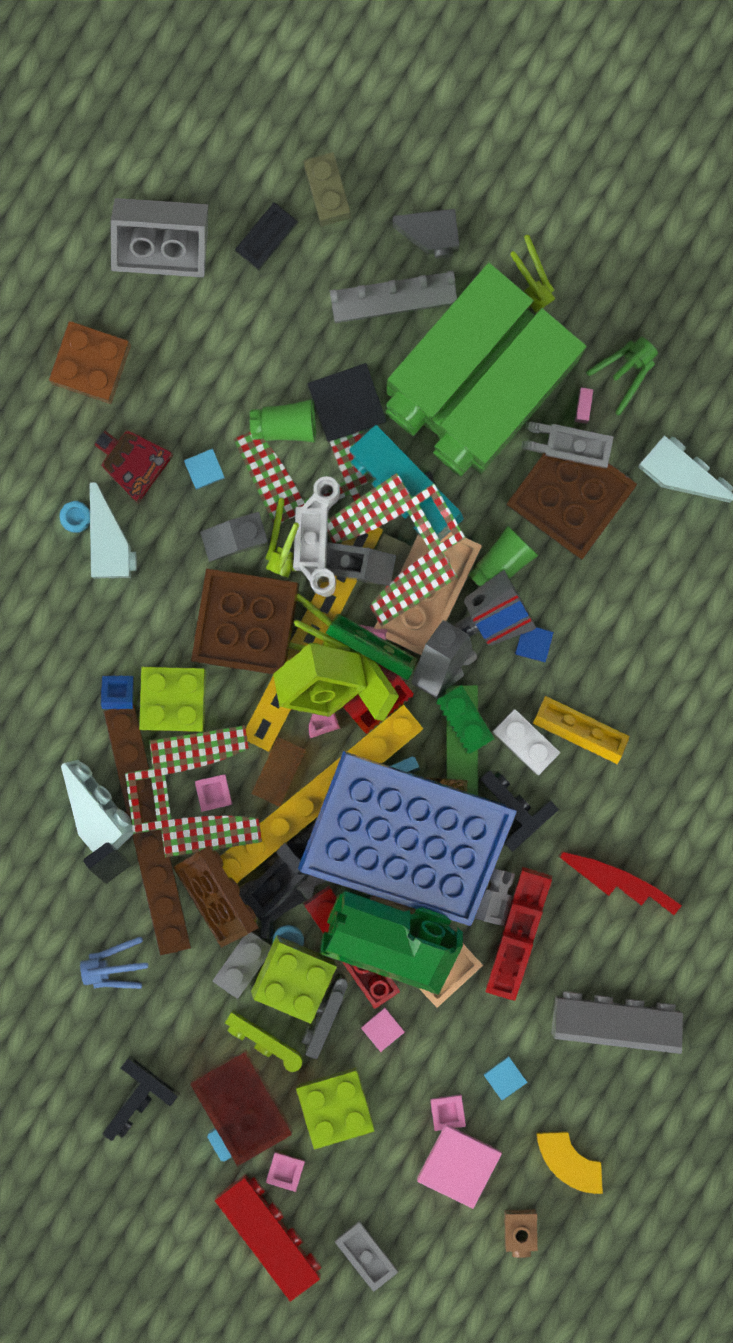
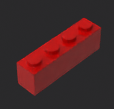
M245 1174L219 1193L214 1201L291 1302L321 1279L319 1270L322 1266L312 1253L306 1255L300 1247L303 1241L294 1228L291 1227L288 1230L282 1223L281 1219L284 1218V1215L274 1202L269 1205L262 1194L265 1193V1190L255 1177L249 1179Z

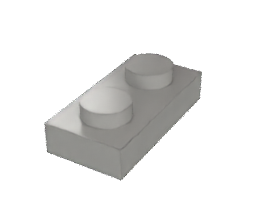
M254 932L244 936L215 976L213 982L238 999L264 963L272 945Z
M360 1221L335 1240L337 1246L373 1292L398 1273L397 1268Z

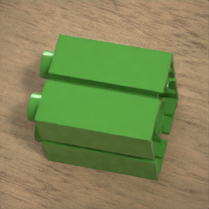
M489 262L387 379V395L391 399L386 403L388 408L385 411L386 414L412 436L422 426H425L429 431L432 430L440 439L434 446L435 451L433 454L459 477H462L470 467L475 469L480 475L488 468L577 365L587 347L543 308L536 315L532 314L528 307L534 300Z

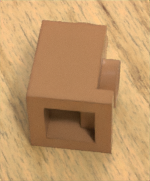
M536 1209L504 1210L506 1252H512V1257L516 1258L531 1257V1251H538ZM520 1230L527 1232V1238L523 1241H519L515 1237L516 1233Z

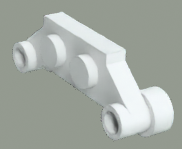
M328 476L319 478L314 484V494L302 507H296L295 522L299 523V528L294 539L293 563L294 570L303 572L310 581L314 592L324 597L331 596L336 588L334 574L326 569L328 510L338 501L340 495L338 483L335 479ZM326 491H333L330 496H324ZM323 582H329L326 588H320Z

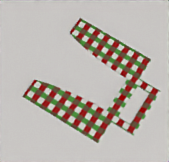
M362 431L330 442L338 466L345 479L344 482L338 484L340 488L339 499L351 495L355 502L361 498L357 487L374 480L368 472L362 475L350 462L354 458L349 449L364 436ZM251 432L235 438L234 441L273 524L279 498H284L285 500L281 523L295 517L296 507H302L309 498L304 501L302 500L290 475L272 448L264 439L252 440ZM326 491L324 496H330L333 491Z
M398 473L328 519V535L333 543H339L374 530L407 511L430 552L396 577L390 586H387L370 605L381 627L458 578L443 552L465 538L434 483L414 497H411ZM430 496L453 534L443 542H440L419 505Z
M245 726L149 741L153 769L125 773L133 834L162 830L165 858L197 853L207 846H210L212 850L262 842L259 818L201 816L171 820L165 775L209 765L249 749ZM151 778L157 821L141 823L136 780Z

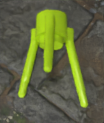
M526 234L524 240L541 282H535L515 251H512L510 255L530 286L524 290L525 294L534 300L528 309L531 307L537 313L541 308L555 300L552 294L555 290L547 279L530 236Z
M279 498L270 546L265 557L266 560H269L266 569L288 578L291 571L297 572L293 568L294 552L290 551V548L299 528V523L295 522L284 547L278 546L276 550L285 501L284 498Z
M298 594L297 600L327 626H330L332 620L302 595ZM299 620L294 622L295 626L323 640L322 646L344 649L349 652V646ZM290 642L289 648L301 651L306 645Z

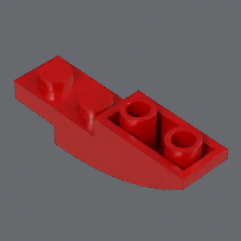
M330 886L303 903L323 934L324 931L328 933L330 924L327 921L337 900V896ZM342 962L374 1009L400 993L393 979Z

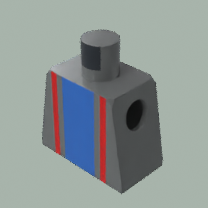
M505 570L498 573L465 598L464 602L470 616L455 623L458 629L469 634L470 637L480 632L488 645H495L536 629L529 611Z

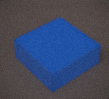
M536 628L521 634L515 655L545 663L554 632Z
M102 676V709H133L134 676Z

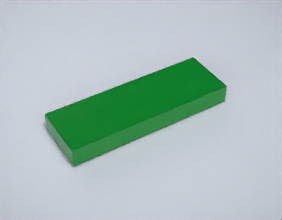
M336 614L326 631V634L406 680L409 679L418 662L417 658L340 614Z

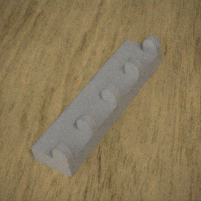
M453 271L428 276L422 275L397 281L390 280L372 285H359L353 288L330 290L335 323L452 305L457 299Z

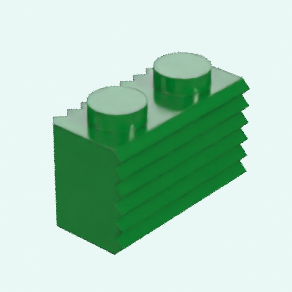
M462 685L436 700L435 705H440L439 710L443 711V716H446L445 721H449L448 726H451L452 731L456 732L455 737H459L458 742L462 743V748H466L465 753L471 754L494 740L493 735Z

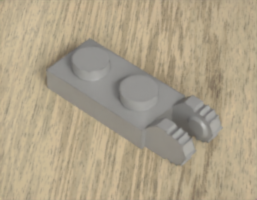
M526 422L525 429L533 433L549 434L547 445L530 440L522 441L521 448L545 453V456L607 468L613 436L556 424L549 426Z

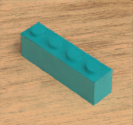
M377 425L372 427L349 449L354 458L350 461L351 464L362 475L366 472L370 474L375 480L371 483L374 488L398 473L411 497H414L433 484ZM438 489L454 519L459 524L464 520L462 513ZM430 496L419 505L441 541L451 530ZM407 511L401 514L404 519L410 516ZM415 526L414 529L421 536L417 527Z

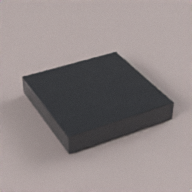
M366 363L307 383L328 443L370 429L375 425L379 426L387 423Z

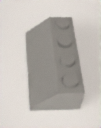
M564 991L563 997L555 996L551 1034L555 1039L682 1054L683 1013L675 1010L676 1005L669 1003H657L656 1008L644 1007L645 1001L626 999L625 1004L613 1003V997L595 995L594 1000L582 999L581 993Z

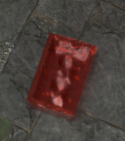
M247 1049L191 1081L192 1089L237 1167L293 1134L291 1125Z

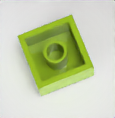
M318 643L306 645L273 674L279 707L327 717L333 715L367 687L360 654L348 652L344 649L321 646Z
M141 667L139 730L204 732L206 669Z
M276 935L251 990L253 1000L311 1024L335 973L336 963L328 956Z
M357 1067L296 1086L314 1150L375 1132Z

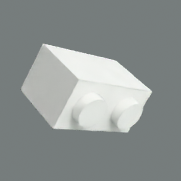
M515 709L492 731L536 775H540L560 754Z

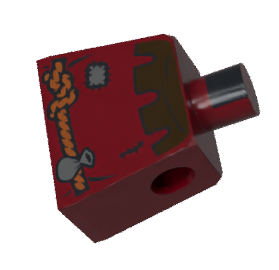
M128 430L122 435L120 440L104 431L94 444V446L108 455L101 466L138 504L173 458V454L168 450Z

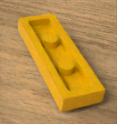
M547 696L544 697L533 721V724L616 764L619 763L630 737Z

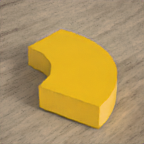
M568 1131L536 1133L541 1155L557 1178L579 1191L603 1194L601 1161L587 1159L579 1154L571 1144Z

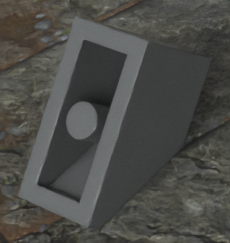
M455 209L393 216V228L426 254H435V258H447L453 256L454 251H459Z
M259 512L226 521L200 532L209 562L269 544Z
M327 542L326 569L330 570L334 576L390 586L396 555L370 548Z
M443 620L425 644L411 681L412 685L438 699L473 651L469 634Z

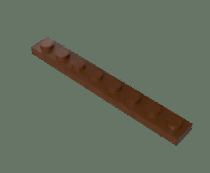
M133 704V709L103 711L126 811L130 819L131 813L125 773L150 769L142 733L139 730L140 725L135 704ZM151 778L136 780L141 823L157 821ZM162 830L133 834V841L160 956L191 949L171 858H165Z

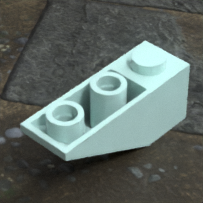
M664 435L638 466L640 470L660 487L729 503L733 501V487L723 478L719 477L716 480L708 473L710 467L698 457L690 458L684 452L686 447L673 436L668 439Z
M79 760L63 763L61 768L78 835L92 852L106 842H109L118 850L133 835L130 817L114 804L109 791L96 782L92 777V771L86 764Z

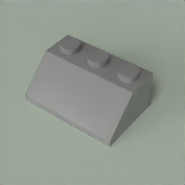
M115 198L111 215V271L204 277L208 235V204Z

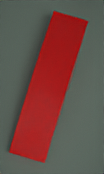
M563 851L558 855L559 858L608 896L618 887L641 906L648 897L652 898L672 915H675L682 906L656 887L624 870L592 858Z
M522 867L485 990L486 993L516 1001L552 882V875Z

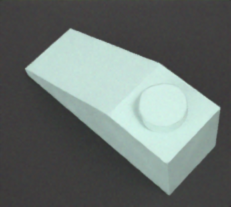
M90 483L91 577L94 579L131 578V571H136L137 569L136 552H131V546L97 483Z

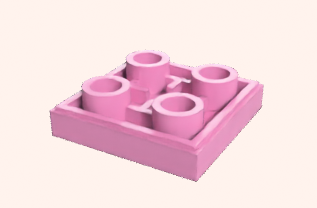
M445 1124L417 1177V1182L474 1209L502 1152Z

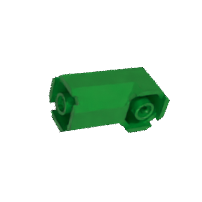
M344 891L343 894L338 895L329 914L327 923L330 926L328 933L324 931L322 937L321 954L439 995L463 947V932L458 927L454 931L449 926L451 920L446 915L421 907L417 908L414 914H410V910L401 911Z

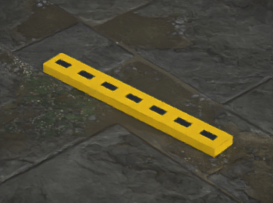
M378 527L363 535L342 541L341 544L374 549L384 530ZM335 576L336 588L334 593L328 597L316 593L311 603L333 621L336 614H341L357 583L356 580ZM323 582L320 588H326L329 582ZM307 609L301 622L326 634L329 626ZM299 627L291 640L292 643L302 645L318 643L322 646L324 642ZM289 648L287 661L300 651ZM274 676L246 727L247 741L268 752L291 709L279 707Z

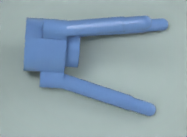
M137 937L102 952L89 954V960H82L80 962L83 984H93L94 988L141 989L142 983L104 979H109V974L147 969L148 963L108 967L107 960L101 961V959L143 942V938Z

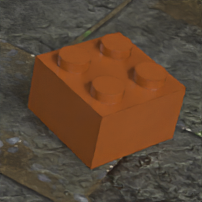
M69 321L49 381L52 385L112 404L131 349V344L127 340Z

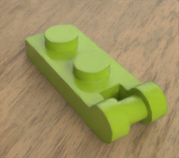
M232 1010L225 1021V1024L230 1026L227 1030L229 1033L240 1040H244L247 1037L256 1043L254 1048L267 1057H270L271 1054L276 1055L283 1060L287 1071L296 1072L301 1068L303 1057L297 1050Z

